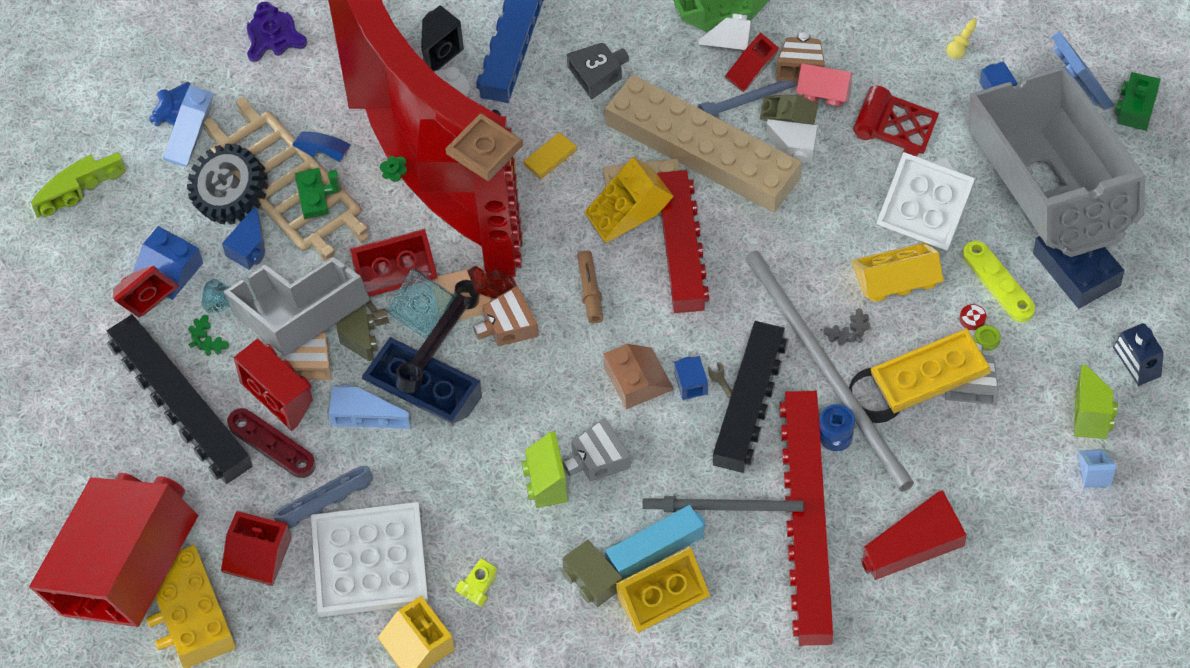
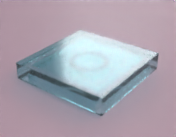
M412 268L387 313L427 339L453 302L455 295L417 269Z

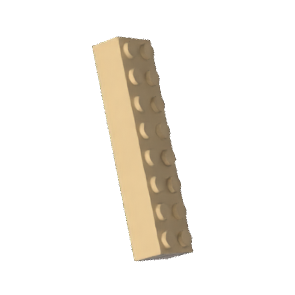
M633 74L605 107L606 125L671 159L678 158V163L773 213L777 211L801 179V161Z

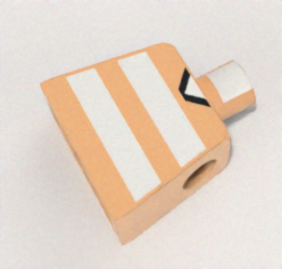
M321 332L317 337L300 346L296 351L287 356H281V360H287L299 377L304 376L307 380H331L332 378L328 341L324 332Z

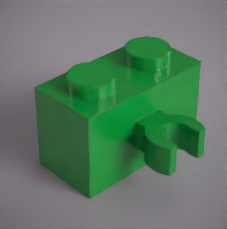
M1131 72L1129 81L1124 80L1120 95H1123L1124 99L1123 101L1118 100L1115 114L1119 115L1117 124L1147 131L1161 81L1160 78Z

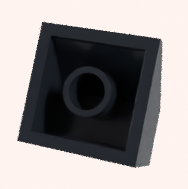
M441 5L433 11H429L422 19L421 49L423 61L433 71L442 68L464 50L461 21Z

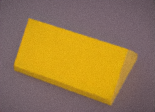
M691 547L616 583L617 599L638 633L710 597Z

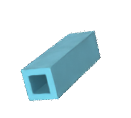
M688 505L605 550V558L624 580L703 538L706 523L699 512L695 513L692 507Z

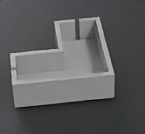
M335 257L324 262L292 284L265 264L247 276L256 297L254 301L243 279L223 291L233 315L284 356L296 351L300 346L317 337L321 332L337 324L342 318L370 301L361 276L349 267L347 268L346 265Z

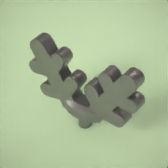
M858 308L856 309V315L850 316V320L854 322L850 323V330L854 331L853 333H849L848 327H844L843 331H840L839 326L834 325L833 329L825 328L824 334L829 336V342H834L838 339L839 346L856 340L861 343L863 341L861 337L864 335V332L870 329L869 315H863V310Z

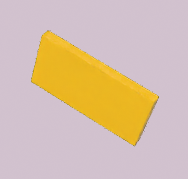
M966 328L871 368V374L893 414L991 374V368Z

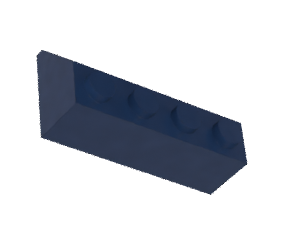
M389 337L362 376L363 380L452 424L469 417L482 398L480 380L435 358H432L424 369L422 386L418 391L413 393L400 391L395 385L397 368L403 363L411 362L418 350L392 337ZM411 375L402 376L406 380H415Z

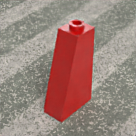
M941 490L864 547V556L861 558L862 566L867 574H872L874 580L965 546L967 534L944 491Z

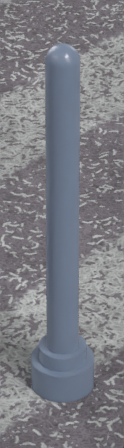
M779 81L716 104L707 101L698 104V108L717 117L723 111L764 98L765 95H772L798 85V82Z

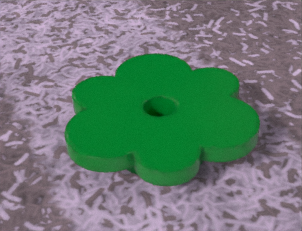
M390 156L379 167L381 172H383L382 177L384 179L390 178L393 182H398L402 175L407 173L404 157L395 158Z

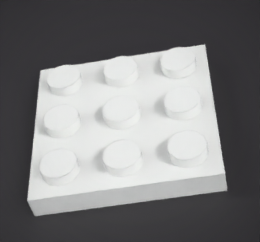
M903 152L876 224L949 251L976 179Z

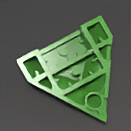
M674 0V5L682 21L704 31H710L725 18H732L733 14L747 15V20L753 19L769 0Z

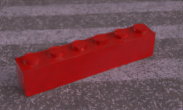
M687 170L657 173L674 196L661 210L674 314L705 311V302L709 301L708 286H703L702 280H706L705 264H700L699 259L703 258L702 243H697V237H700L699 221L694 222V216L698 215L696 200L691 201V195L695 194L693 179H688Z

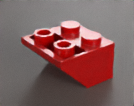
M236 511L226 534L221 572L273 586L291 542L288 525Z

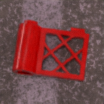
M874 85L868 89L853 126V131L862 140L877 138L904 148L903 152L917 157L918 153L924 154L939 113L892 96L888 89ZM894 105L903 108L907 115L897 118L893 111ZM922 115L932 118L929 124L920 126L916 117ZM911 120L915 129L905 132L901 122ZM895 125L900 134L893 136L885 133L884 130L886 127ZM919 133L923 140L922 146L912 143L909 136Z

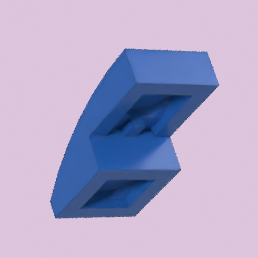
M304 131L299 134L292 144L312 157H315L321 151L338 162L343 159L351 144L327 134Z

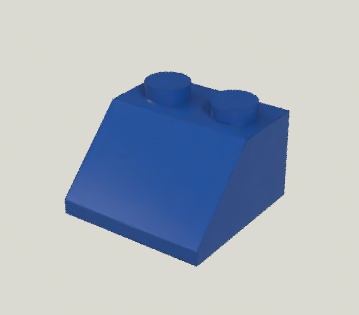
M157 226L142 244L133 272L152 265L178 283L179 287L167 296L173 300L202 266L203 260L198 247Z

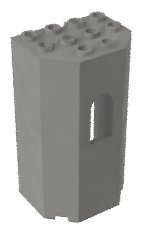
M1065 66L1025 77L1018 86H1012L1011 82L970 94L971 134L1047 246L1053 249L1056 247L1070 257L1120 242L1126 236L1125 230L1132 222L1138 223L1144 216V173ZM1035 161L1049 163L1065 186L1043 192L1028 170V165Z

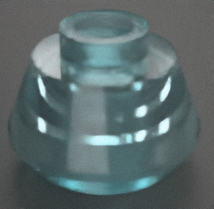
M212 279L206 283L202 294V307L207 313L222 312L227 307H230L223 292L229 286L217 279Z

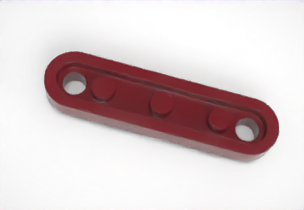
M244 408L236 409L229 414L227 423L231 433L297 478L308 477L314 472L315 460L312 453L257 415ZM240 422H246V425L243 427L237 426ZM300 463L307 464L304 468L297 467Z

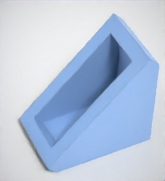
M1106 449L1078 450L1084 488L1111 486L1116 464Z

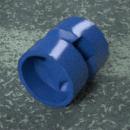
M832 404L826 407L820 415V442L822 446L831 451L847 449L853 440L854 414L844 405Z

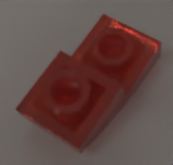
M475 265L467 270L475 292L486 297L495 299L517 286L516 281L510 274H505L499 269L490 273Z

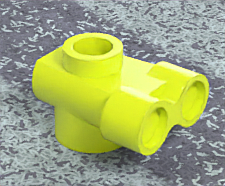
M480 558L464 581H459L455 591L478 606L483 607L489 597L486 595L489 586L496 580L498 568L485 559ZM483 569L486 575L484 579L479 580L478 572Z

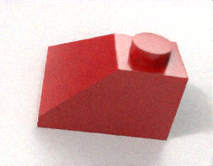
M152 265L123 278L113 288V299L139 318L175 291L179 285Z

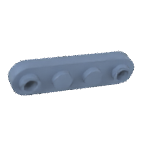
M368 466L357 467L283 506L273 514L274 520L286 523L289 529L298 525L299 520L313 514H319L324 507L331 503L343 501L353 491L366 489L373 479L370 468Z

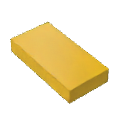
M559 132L527 157L523 164L541 180L575 153L577 146Z

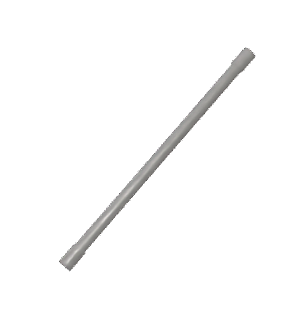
M759 251L749 253L746 261L779 306L843 404L853 412L855 422L886 466L889 475L899 490L903 492L910 489L914 481L892 453L771 273L769 266Z

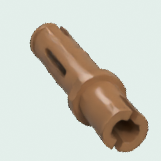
M581 251L577 254L583 288L582 302L586 306L588 322L592 324L600 323L603 321L601 308L602 293L598 290L592 252ZM587 270L589 272L590 282L588 281Z

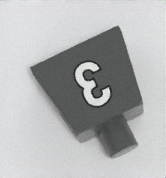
M598 43L567 54L568 69L590 99L597 97L621 80V65L629 61V56L624 48L612 53L605 43Z

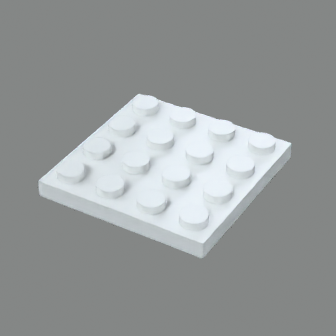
M419 502L311 515L319 617L404 607L419 596H422L427 604H429Z

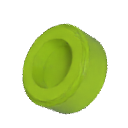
M984 325L976 330L974 341L981 344L984 351H992L1000 344L1001 334L997 328Z

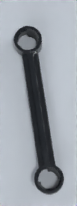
M462 280L455 285L453 302L411 362L398 366L395 385L400 391L413 393L421 388L424 369L465 310L473 309L478 305L481 289L476 282ZM460 293H470L472 297H466ZM411 375L415 380H406L402 376Z

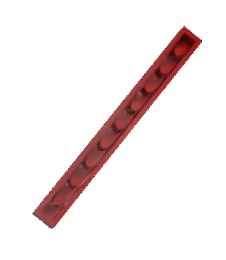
M785 391V401L780 402V418H785L786 425H781V441H787V448L782 449L783 465H788V472H784V489L789 488L790 496H785V501L805 502L804 512H791V520L786 521L787 537H792L793 545H788V561H794V570H789L790 586H795L796 595H791V611H797V620H792L793 637H798L799 646L832 645L833 623L817 391Z

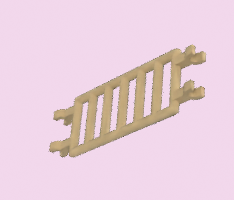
M243 96L236 100L235 103L240 108L237 111L249 123L227 137L211 117L203 122V125L207 128L205 132L217 143L211 148L214 153H216L215 146L221 145L225 149V144L234 145L268 123L275 131L249 147L248 150L255 156L281 138L289 147L264 162L263 165L266 169L264 171L266 173L294 154H297L304 161L268 185V189H262L266 194L265 199H257L261 203L260 207L301 251H305L312 246L325 262L334 257L335 250L329 244H326L323 238L344 224L360 243L369 238L365 233L368 231L367 227L355 218V216L361 213L360 206L343 188L339 193L331 194L326 198L327 206L329 209L341 201L348 210L305 239L296 230L314 218L304 220L302 214L289 223L281 215L300 202L298 191L275 207L266 199L295 180V173L320 168L323 186L330 184L328 172L314 157L292 145L296 138L271 112L267 111L259 116ZM231 171L240 180V171Z

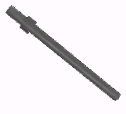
M664 496V499L643 498L642 502L643 509H663L664 512H676V510H681L688 505L693 510L804 512L805 510L804 501L677 499L676 496Z

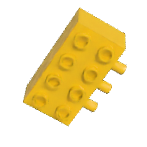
M192 545L180 550L154 598L157 600L161 612L146 617V621L149 627L163 622L166 623L170 635L155 640L158 651L174 645L182 667L190 668L232 651L236 647L196 546Z

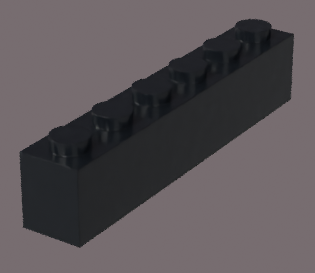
M754 321L713 452V466L744 473L746 465H752L755 450L751 448L753 442H759L762 427H758L760 419H766L768 405L765 402L767 397L772 398L775 383L772 382L774 375L779 376L782 365L779 356L780 353H786L789 339L785 338L784 327Z

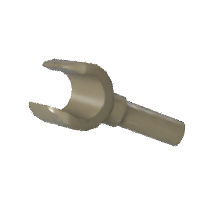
M371 300L365 303L373 315L375 325L380 326L389 323L386 308L377 310Z
M717 362L719 371L714 372L708 367L709 377L712 381L718 382L728 398H730L732 390L724 378V366L722 363Z

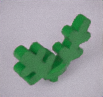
M202 315L200 320L195 318L193 323L196 328L193 326L188 327L193 341L188 344L190 348L197 346L199 350L204 351L206 356L211 355V350H214L219 355L221 350L229 348V343L222 341L221 337H217L212 341L211 336H207L206 330L211 328L207 315Z

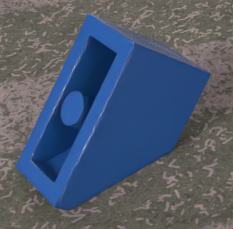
M255 208L248 213L222 243L225 256L248 270L254 264H259L264 258L265 253L258 210Z

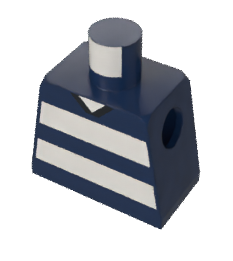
M1141 323L1123 331L1115 342L1113 349L1136 384L1140 386L1161 377L1164 352L1153 336L1152 330L1145 323Z

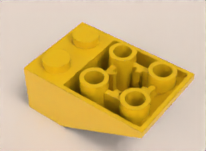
M632 156L584 213L604 242L608 243L657 216L674 196L652 167Z

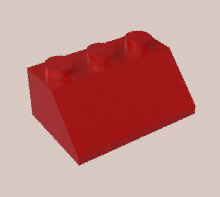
M425 228L350 248L354 272L361 276L369 297L438 279Z
M257 338L233 357L240 384L289 430L293 431L299 425L313 400L310 390L312 386L304 376L299 377L294 372V368L287 360L284 359L282 361L270 344L267 343L265 345Z

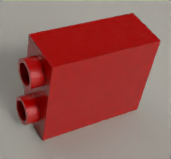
M118 473L115 479L90 477L29 588L61 616L139 627L199 515L182 499L185 489L170 478L157 476L153 483L142 482L127 473Z

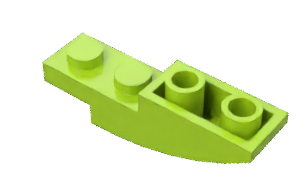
M116 152L97 161L94 160L91 154L55 175L31 201L36 217L51 216L58 209L65 206H74L79 200L84 199L82 190L93 189L103 181L119 178L122 173L126 172L120 153Z

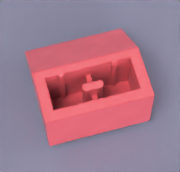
M802 63L796 93L802 94V97L814 102H818L820 97L826 98V104L843 106V102L850 101L853 73Z

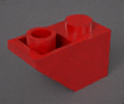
M760 32L743 51L725 75V78L744 92L772 62L779 47Z

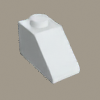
M733 14L732 18H725L700 38L699 45L745 50L750 44L752 20H747V15Z
M767 120L766 137L778 150L796 158L802 164L806 162L813 163L817 125Z

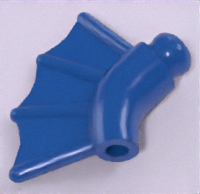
M185 82L170 91L167 89L158 91L159 103L152 111L153 114L149 117L151 123L155 122V126H160L162 122L175 125L190 82Z

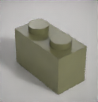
M589 540L562 558V573L569 583L575 582L580 587L579 592L587 603L592 601L596 607H599L617 594L616 583L622 581L623 578Z

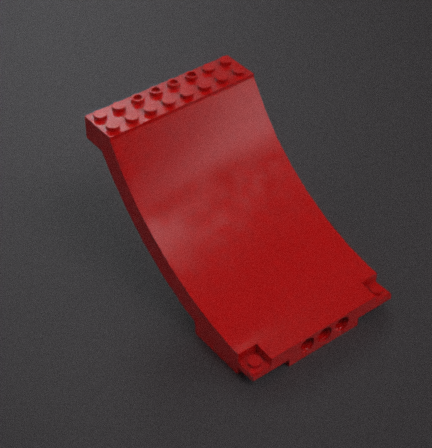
M328 0L349 109H366L370 125L386 157L405 158L407 173L402 175L401 178L433 213L461 235L482 247L485 277H516L517 268L522 267L520 247H523V231H521L522 220L520 217V203H518L519 190L517 188L514 156L487 181L446 154V148L480 113L512 133V127H507L506 116H500L473 101L440 78L420 58L400 33L382 0Z

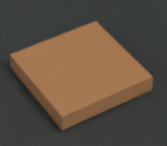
M480 113L446 148V154L489 181L523 146V140Z

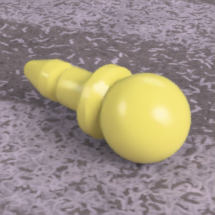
M976 18L968 22L960 36L955 35L954 41L947 45L946 53L949 57L959 59L965 55L966 47L970 45L967 40L976 28Z

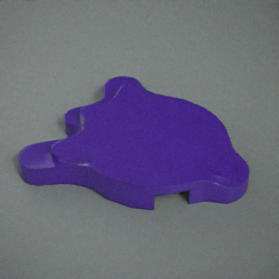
M267 1L260 2L257 5L256 11L253 14L254 18L250 23H247L248 38L251 41L247 56L250 61H259L267 50H272L275 55L280 56L289 48L303 49L307 46V38L296 31L294 20L287 11L286 14L280 12L277 7H274Z

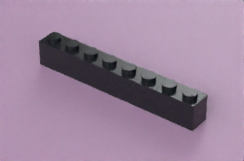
M133 314L106 330L110 340L107 342V345L114 355L119 353L123 357L121 362L129 373L132 371L136 373L135 379L143 390L149 389L151 392L150 398L156 407L162 406L166 410L164 415L172 426L177 424L180 427L179 434L187 444L189 442L193 443L195 454L201 462L206 460L210 464L208 469L216 480L221 478L227 485L253 467L249 454Z

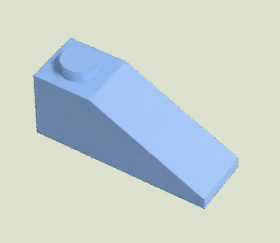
M189 85L163 160L187 167L204 127L203 122L206 121L211 110L212 92Z
M350 385L332 386L329 407L331 426L410 429L409 412L359 387Z

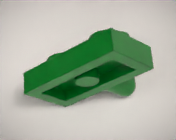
M320 168L295 173L304 220L329 214L326 195L339 193L342 189L338 172L330 170L328 172L330 184L324 186Z

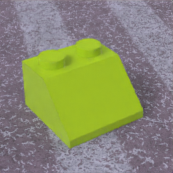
M1081 365L1075 390L1074 437L1106 439L1108 431H1113L1114 417H1117L1118 401H1113L1114 391L1087 365Z
M552 431L525 450L526 460L521 461L524 477L529 476L531 484H526L529 500L534 499L536 508L568 502L566 477L556 432Z

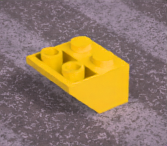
M422 596L399 609L378 636L379 642L399 668H429L455 651L452 635Z

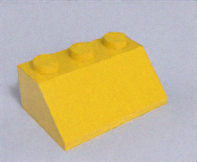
M925 242L851 260L863 295L872 301L885 300L887 295L895 293L896 295H906L911 293L912 289L920 287L921 289H931L936 287V283L944 282L939 252Z

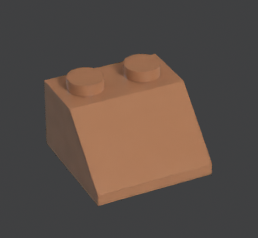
M625 344L603 353L604 369L625 409L674 390L652 347Z

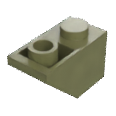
M765 95L761 106L760 120L767 121L769 119L814 125L819 103L799 95Z
M362 305L358 310L345 316L336 324L340 344L365 360L373 361V352L377 351L376 337L370 336V330L375 329L373 315L367 314L366 305Z

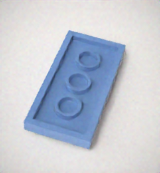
M1059 31L1051 38L1056 43V46L1053 47L1054 51L1096 106L1101 104L1105 110L1114 106L1095 76L1062 33Z

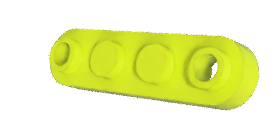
M971 241L967 243L963 250L964 261L1003 309L1017 322L1031 320L1034 316L1035 304L983 242ZM973 250H978L980 253H974ZM1022 305V306H1025L1026 308H1025V309H1021V308H1019L1018 306Z

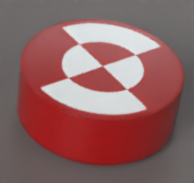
M976 304L965 306L960 313L961 325L968 330H977L985 325L986 311Z

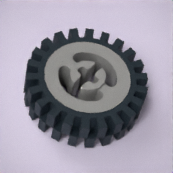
M225 144L224 149L221 145L215 146L216 153L209 149L206 151L207 159H204L202 156L197 159L202 163L200 167L193 164L191 169L196 174H189L188 180L192 182L187 184V189L191 192L188 196L193 201V206L211 221H217L219 224L224 225L226 221L229 224H235V218L241 222L245 218L243 214L245 212L248 214L253 205L257 208L261 206L257 199H265L266 194L262 189H268V183L264 181L268 179V175L264 171L266 169L261 161L245 147L242 148L237 144L234 147L231 144ZM231 171H240V180ZM215 188H216L222 195H224V197H216V196H215Z

